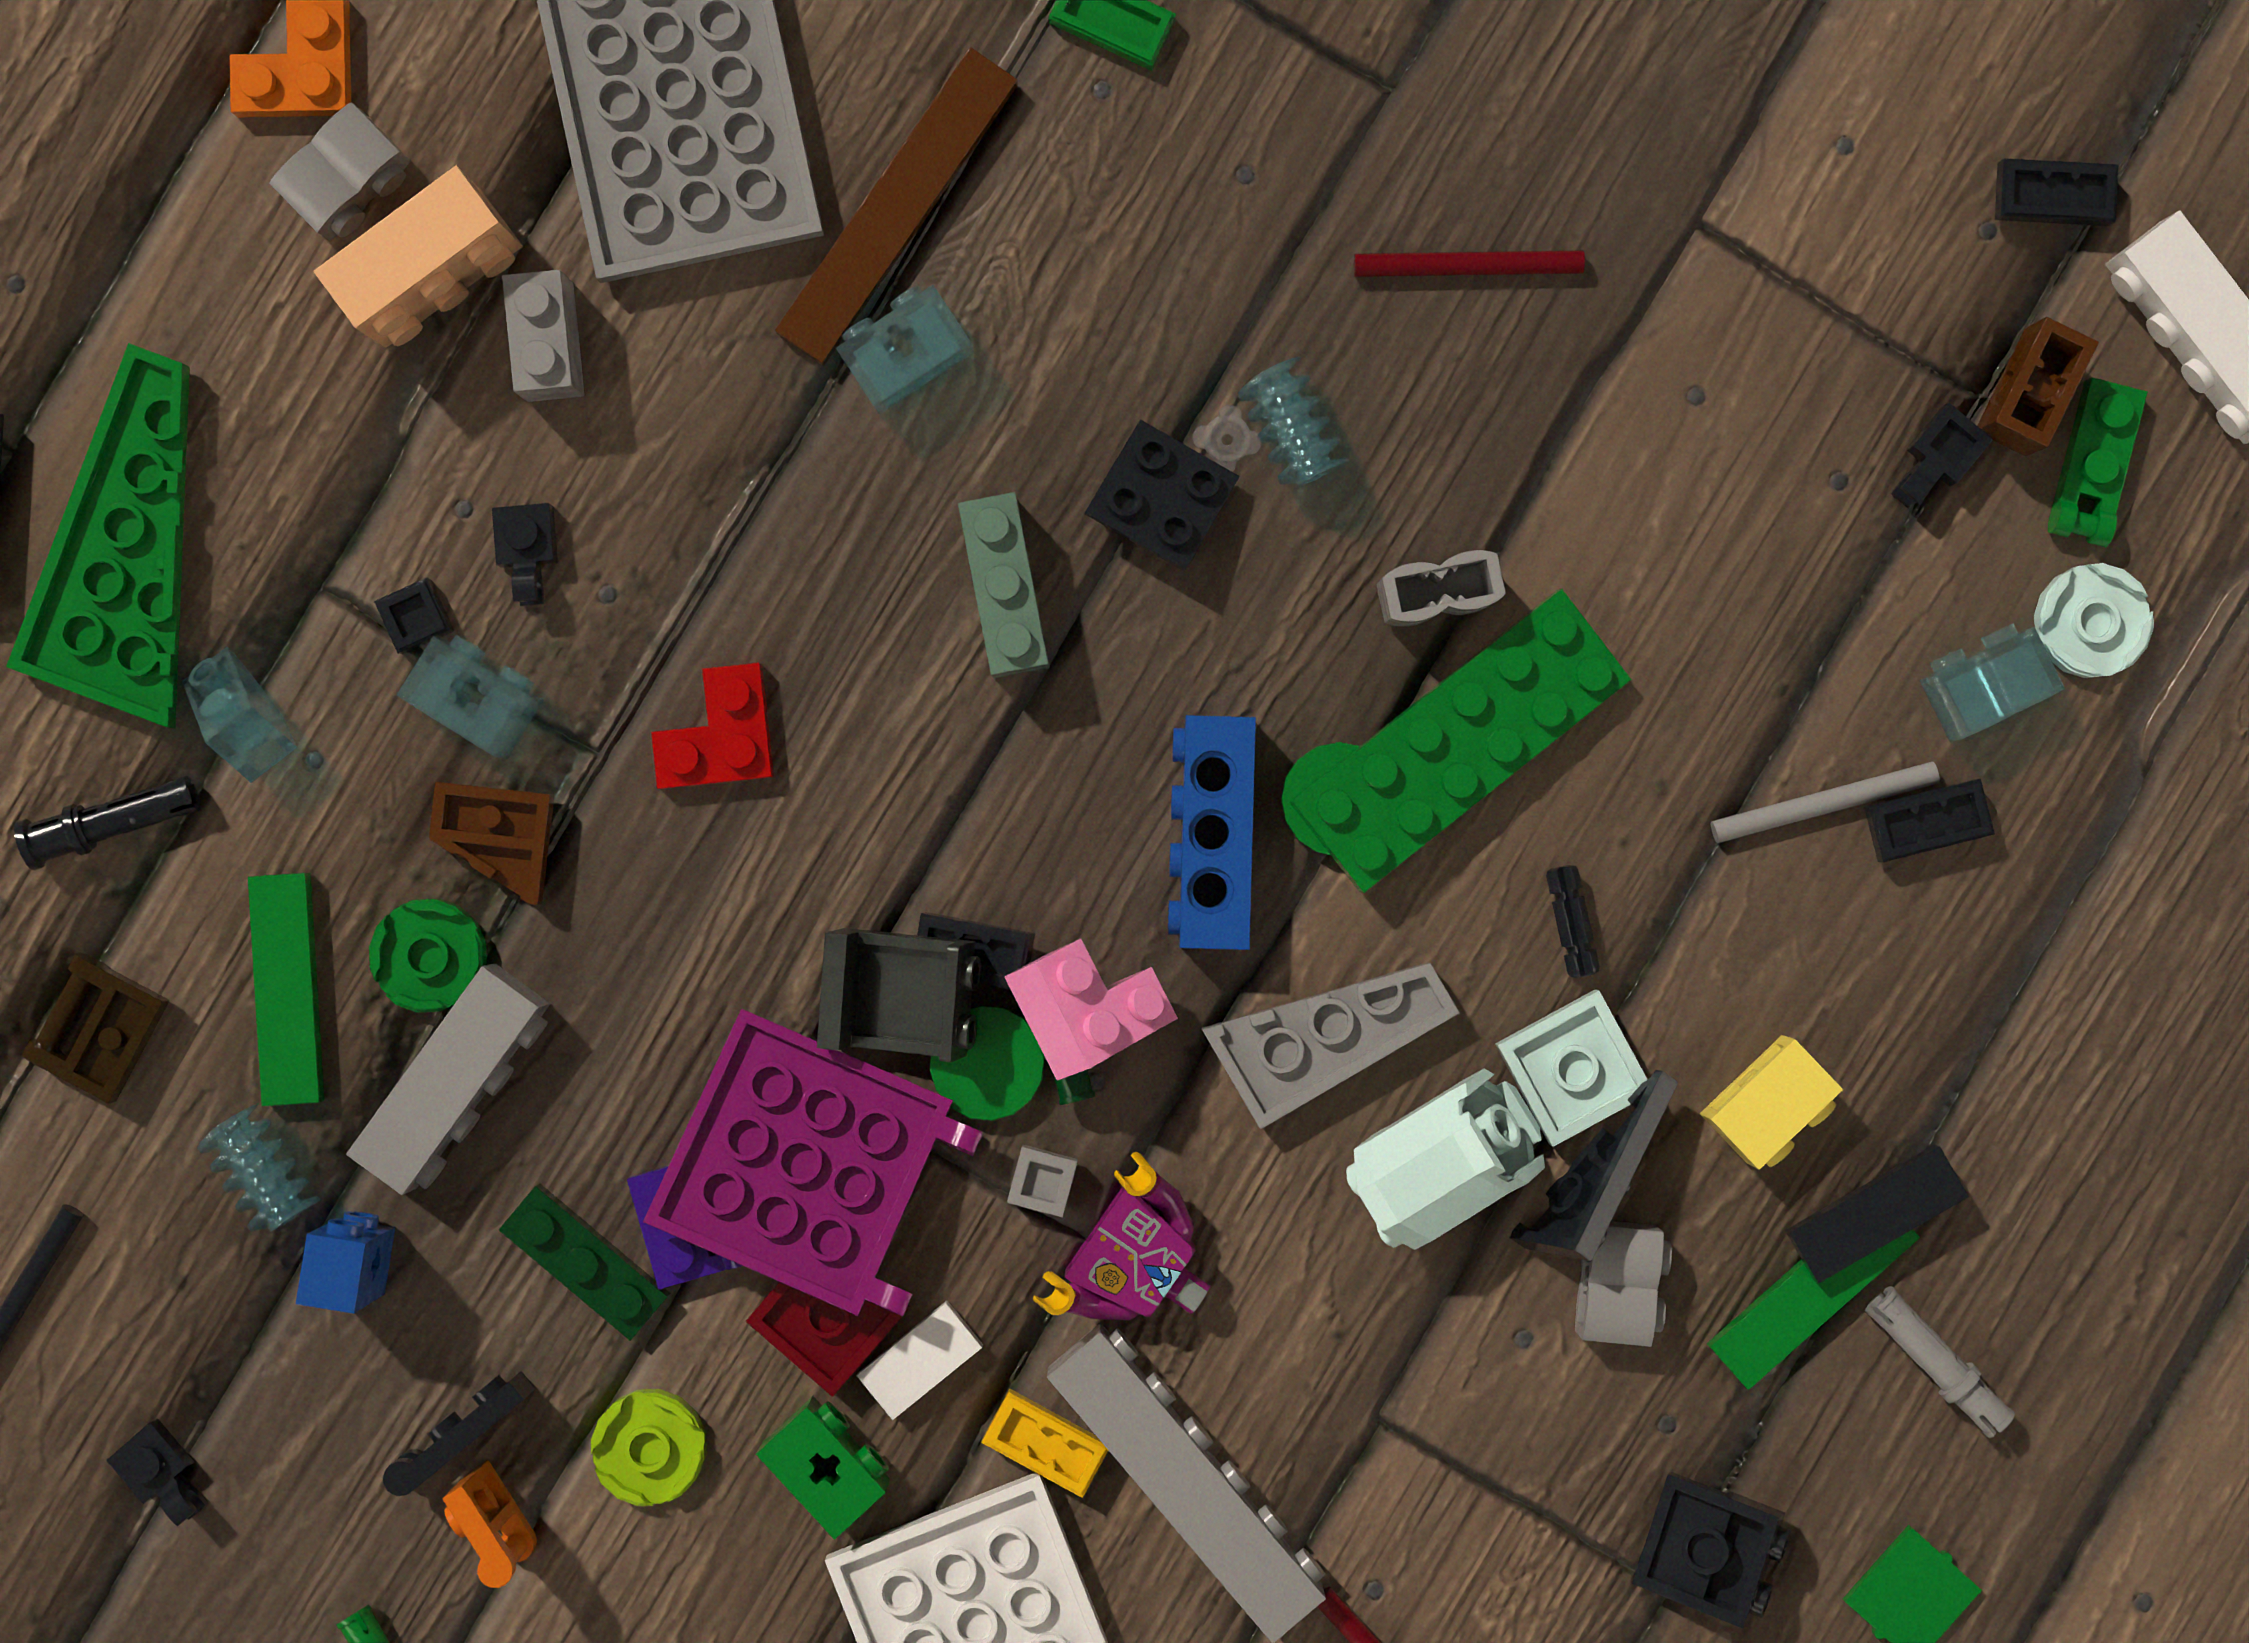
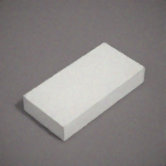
M946 1300L862 1368L856 1376L890 1418L894 1420L978 1352L983 1344L949 1301Z

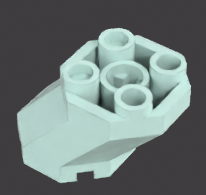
M1484 1068L1391 1125L1374 1133L1354 1149L1355 1163L1349 1165L1346 1169L1348 1184L1354 1193L1361 1197L1376 1222L1381 1239L1387 1245L1395 1248L1405 1244L1415 1250L1440 1237L1510 1192L1528 1184L1545 1168L1543 1154L1534 1159L1533 1144L1541 1141L1540 1126L1515 1086L1506 1081L1496 1086L1488 1081L1495 1074Z

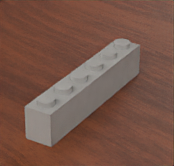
M1100 1322L1048 1366V1380L1271 1643H1275L1326 1599L1322 1583L1319 1581L1325 1576L1324 1571L1305 1548L1296 1553L1282 1536L1288 1530L1278 1515L1267 1504L1258 1509L1245 1492L1251 1486L1239 1469L1230 1460L1221 1465L1207 1449L1213 1444V1441L1200 1423L1192 1416L1184 1421L1170 1404L1176 1400V1397L1166 1383L1155 1372L1147 1378L1133 1360L1139 1354L1128 1338L1118 1328L1109 1333Z

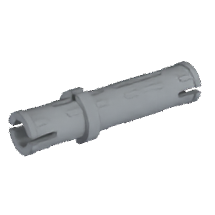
M1892 1286L1884 1289L1885 1297L1879 1292L1869 1302L1865 1312L1882 1326L1895 1342L1934 1380L1941 1389L1938 1394L1946 1402H1955L1975 1422L1986 1437L1991 1438L1996 1435L1993 1427L1999 1433L2002 1432L2013 1420L2015 1412L2007 1407L1980 1379L1981 1371L1973 1363H1965Z

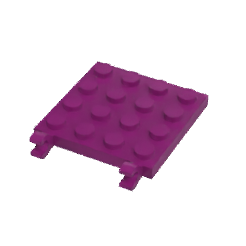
M741 1009L643 1222L856 1316H859L865 1300L903 1316L912 1294L875 1277L935 1141L938 1140L960 1152L973 1156L983 1132L946 1117L953 1100L838 1050L817 1048V1041Z

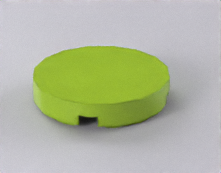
M640 1389L618 1398L598 1419L591 1438V1455L593 1453V1462L596 1466L595 1472L600 1483L617 1499L636 1506H653L654 1504H662L682 1496L698 1478L707 1456L706 1430L697 1411L682 1397L662 1389Z

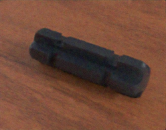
M1574 865L1552 868L1547 871L1546 878L1550 894H1555L1556 901L1552 902L1561 946L1567 947L1568 954L1564 955L1567 973L1573 978L1594 975L1599 972L1600 965L1596 949H1591L1590 942L1594 941L1585 897L1579 896L1578 889L1582 888L1579 870Z

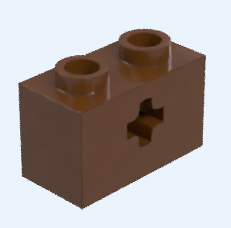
M2045 317L2025 328L1977 426L1993 438V441L2023 456H2028L2048 448L2099 342L2049 317Z

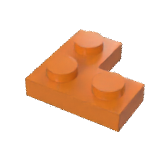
M286 0L287 54L230 55L231 113L237 118L334 116L339 110L351 103L349 0Z

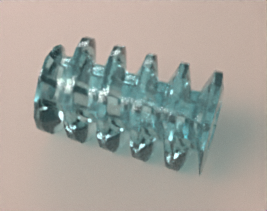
M1295 357L1276 364L1254 376L1238 392L1240 402L1259 401L1248 413L1251 423L1269 422L1258 434V440L1262 444L1278 443L1268 455L1270 464L1288 463V466L1277 477L1279 484H1298L1300 487L1333 473L1349 464L1350 460L1349 458L1330 459L1328 454L1341 441L1339 437L1320 438L1319 433L1331 420L1329 416L1311 418L1309 412L1321 399L1319 395L1301 397L1299 391L1311 378L1309 374L1291 376L1289 370L1301 359V357Z
M257 1103L212 1129L202 1139L197 1149L202 1154L220 1151V1154L209 1167L213 1173L233 1171L224 1182L222 1188L226 1193L245 1190V1193L234 1207L238 1212L257 1209L258 1212L247 1225L248 1229L254 1232L269 1228L270 1232L319 1203L321 1199L319 1196L305 1199L299 1198L298 1195L308 1184L309 1180L306 1176L291 1180L287 1179L286 1175L297 1161L294 1157L277 1161L274 1159L273 1156L284 1144L282 1138L268 1141L262 1140L261 1136L272 1122L269 1118L253 1122L249 1120L248 1117L259 1105Z

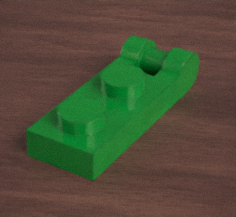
M2094 377L2084 381L2049 516L2048 533L2068 537L2071 533L2086 537L2087 543L2105 548L2111 543L2117 526L2116 513L2148 391ZM2079 497L2095 501L2091 514L2078 511L2077 503Z

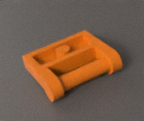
M489 1460L468 1472L442 1499L447 1506L444 1512L450 1527L460 1538L467 1537L481 1559L477 1567L480 1581L490 1588H499L505 1586L514 1576L516 1563L526 1560L533 1553L537 1545V1537Z

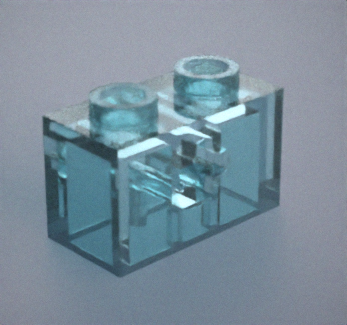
M934 285L924 291L919 286L905 291L890 304L893 309L892 312L875 323L871 318H866L856 323L842 335L845 342L836 348L879 415L974 353L972 343ZM899 334L906 340L914 338L911 341V347L914 352L907 357H904L899 351L891 353L895 349L892 339Z
M455 635L451 642L433 636L397 693V696L494 757L508 759L544 701L530 692L535 683L504 665L499 673L481 662L486 652L459 635ZM468 682L479 684L477 690L485 696L480 704L469 702V694L463 691Z

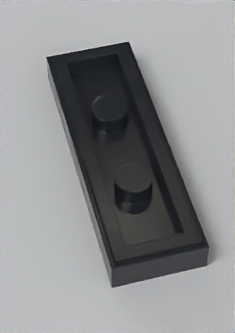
M1934 1144L1785 1231L1813 1280L1820 1283L1969 1196L1941 1147Z

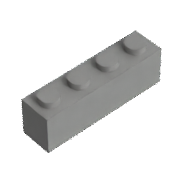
M496 963L482 966L346 1155L401 1195L417 1189L419 1185L427 1189L447 1163L440 1156L451 1140L454 1139L460 1143L479 1120L480 1114L474 1109L486 1092L494 1096L513 1073L514 1068L508 1062L520 1046L526 1050L529 1049L541 1035L548 1021L542 1018V1015L551 1003Z

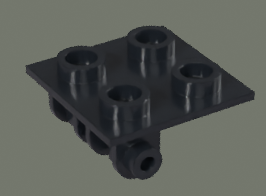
M1140 419L1084 514L1185 572L1240 476Z

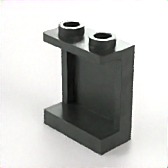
M849 928L825 932L817 1048L842 1050L851 1046L939 1056V1060L944 1062H954L966 1057L968 1049H972L977 1034L976 1016L970 1014L972 991L977 990L981 978V960L978 956H974L975 941Z

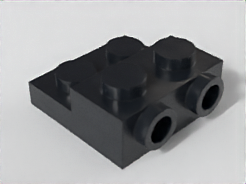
M1671 1472L1667 1475L1632 1584L1743 1629L1750 1623L1752 1615L1763 1618L1770 1601L1773 1585L1763 1580L1770 1559L1780 1563L1790 1539L1791 1530L1781 1526L1785 1512L1731 1491L1725 1493Z

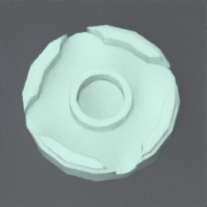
M2104 563L2073 567L2054 577L2040 594L2034 613L2036 639L2046 658L2063 672L2082 678L2111 676L2134 665L2148 648L2154 628L2153 611L2150 612L2149 603L2146 600L2148 595L2142 584L2124 569Z

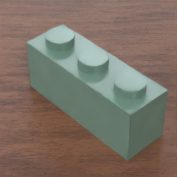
M1015 492L958 503L991 676L995 679L1050 668Z

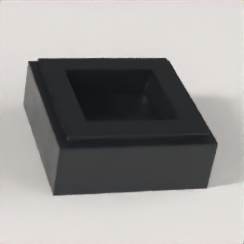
M429 578L419 580L374 601L398 654L403 655L454 632L432 580Z

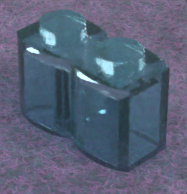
M2009 624L1982 637L1981 640L1985 648L1966 657L1963 649L1960 648L1930 663L1934 673L1919 681L1950 742L1973 735L2065 689L2035 627L2017 632L2014 624Z

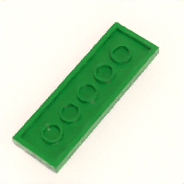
M1556 590L1291 800L1290 803L1358 891L1365 893L1632 679L1564 590Z

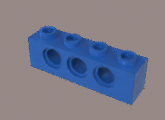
M1186 715L1184 728H1173L1172 762H1183V785H1172L1171 820H1182L1181 843H1170L1169 877L1180 878V901L1169 900L1168 935H1179V948L1250 950L1256 717ZM1215 758L1221 760L1227 766L1229 779L1226 786L1220 791H1207L1197 782L1196 770L1203 760ZM1207 815L1219 817L1227 827V838L1216 849H1205L1195 839V826L1201 818ZM1206 873L1219 875L1226 886L1223 900L1211 907L1199 904L1193 895L1195 881Z

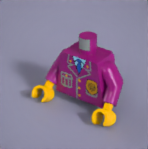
M1133 1152L1131 1154L1132 1158L1139 1165L1138 1170L1133 1175L1123 1176L1118 1170L1114 1172V1176L1122 1185V1188L1066 1267L1065 1278L1072 1283H1067L1052 1271L1044 1273L1042 1278L1055 1286V1289L1047 1298H1039L1034 1295L1033 1301L1051 1315H1061L1068 1312L1089 1319L1129 1321L1139 1314L1150 1317L1164 1297H1167L1192 1314L1206 1296L1210 1285L1185 1268L1196 1250L1195 1244L1191 1240L1194 1224L1180 1191L1155 1172L1141 1153Z

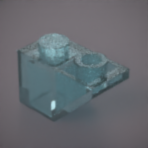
M228 647L224 648L213 658H207L198 663L190 675L182 681L205 743L250 783L297 748L284 716L236 654Z

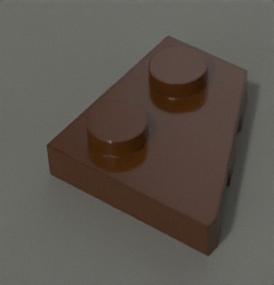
M435 782L429 839L451 854H456L469 862L471 867L490 879H495L521 896L520 899L528 904L541 905L543 901L554 795Z

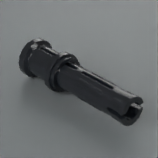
M184 776L167 784L145 789L97 806L84 808L82 805L71 804L62 809V814L33 823L28 819L18 821L14 826L15 840L25 864L34 871L43 868L47 860L72 852H76L81 856L88 854L97 847V842L151 826L170 818L197 812L201 807L200 799L195 785L191 784V778Z

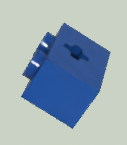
M347 1211L344 1212L343 1218L330 1219L328 1224L307 1233L296 1304L354 1314L385 1295L396 1227L378 1224L379 1216L375 1214Z

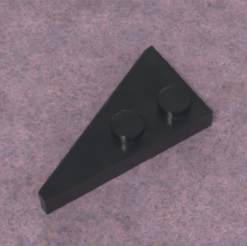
M1655 1070L1652 1076L1643 1082L1628 1098V1102L1636 1108L1613 1135L1604 1128L1599 1131L1572 1162L1567 1173L1557 1179L1545 1193L1549 1198V1208L1530 1229L1519 1223L1513 1229L1509 1238L1525 1249L1592 1261L1596 1251L1606 1239L1607 1228L1622 1198L1628 1193L1632 1185V1177L1678 1082L1664 1071Z

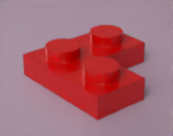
M761 663L703 668L708 726L651 732L657 789L774 777L763 667Z

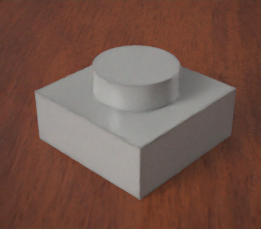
M1022 1145L1007 1203L1063 1218L1078 1159Z

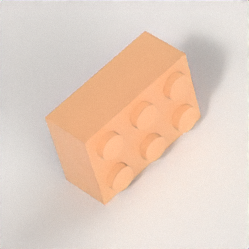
M455 165L313 272L353 326L378 344L387 348L392 343L394 346H400L413 339L423 328L421 322L438 309L441 312H446L459 305L469 294L467 288L484 275L491 278L506 270L515 260L513 254L522 248L523 245L485 194Z

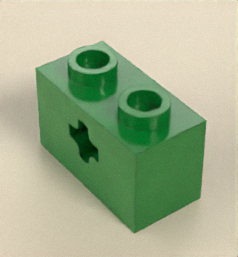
M812 1396L762 1442L756 1455L835 1540L886 1493L890 1478L885 1473L889 1470V1467L872 1446L865 1444L861 1448L846 1432L850 1425L844 1415L832 1403L827 1401L822 1405ZM833 1454L838 1457L839 1463L836 1469L829 1467L821 1471L816 1466L820 1457L827 1459Z

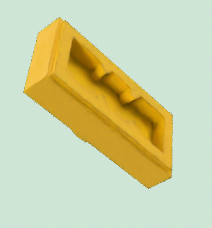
M1009 1389L981 1442L1081 1498L1085 1495L1109 1451L1093 1433L1012 1389Z

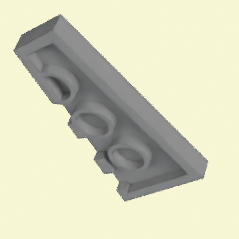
M1427 962L1204 1027L1202 1030L1261 1130L1459 1014V1011L1433 966Z

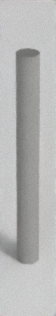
M1932 761L1711 821L1712 834L1716 843L1931 786L1940 782L1939 772Z

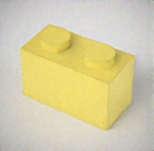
M1781 1035L1699 1114L1747 1164L1760 1170L1765 1164L1772 1167L1782 1161L1795 1146L1791 1139L1807 1124L1810 1127H1814L1824 1121L1836 1107L1833 1099L1843 1089L1796 1039Z

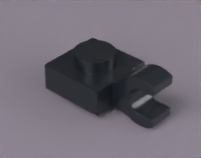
M1951 403L1945 404L1907 448V451L1919 462L1903 477L1891 494L1909 508L1914 502L1919 503L1939 478L1950 487L1957 484L1992 442L1993 438Z
M550 503L492 508L496 565L500 568L513 567V602H520V606L544 604L541 565L558 563L554 507Z
M159 1419L149 1422L106 1460L143 1504L158 1495L163 1511L177 1526L186 1519L190 1520L208 1504L204 1496L182 1474L194 1463L193 1459Z

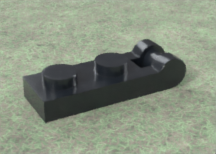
M522 1371L507 1383L499 1374L472 1396L478 1407L461 1419L454 1411L427 1433L434 1442L424 1451L418 1449L408 1450L386 1468L383 1475V1484L386 1490L396 1496H405L414 1491L522 1402L536 1388Z

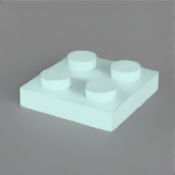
M1597 989L1495 1043L1548 1143L1552 1147L1631 1105L1628 1102V1098L1643 1082L1648 1080L1603 996Z

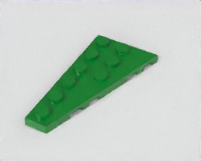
M128 343L6 667L164 727L176 729L190 367Z

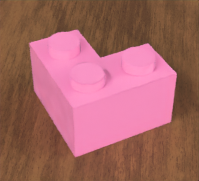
M1082 939L1054 950L1004 977L1057 1081L1092 1068L1178 1019L1152 967L1106 987Z

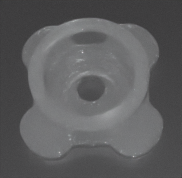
M1226 405L1219 410L1218 417L1213 419L1209 425H1200L1195 429L1193 442L1197 448L1205 449L1214 462L1233 472L1236 462L1247 454L1253 455L1259 451L1261 437L1259 433L1249 430L1246 423L1241 419L1242 413L1239 408L1233 405ZM1226 434L1233 438V442L1230 445L1222 443L1221 439Z

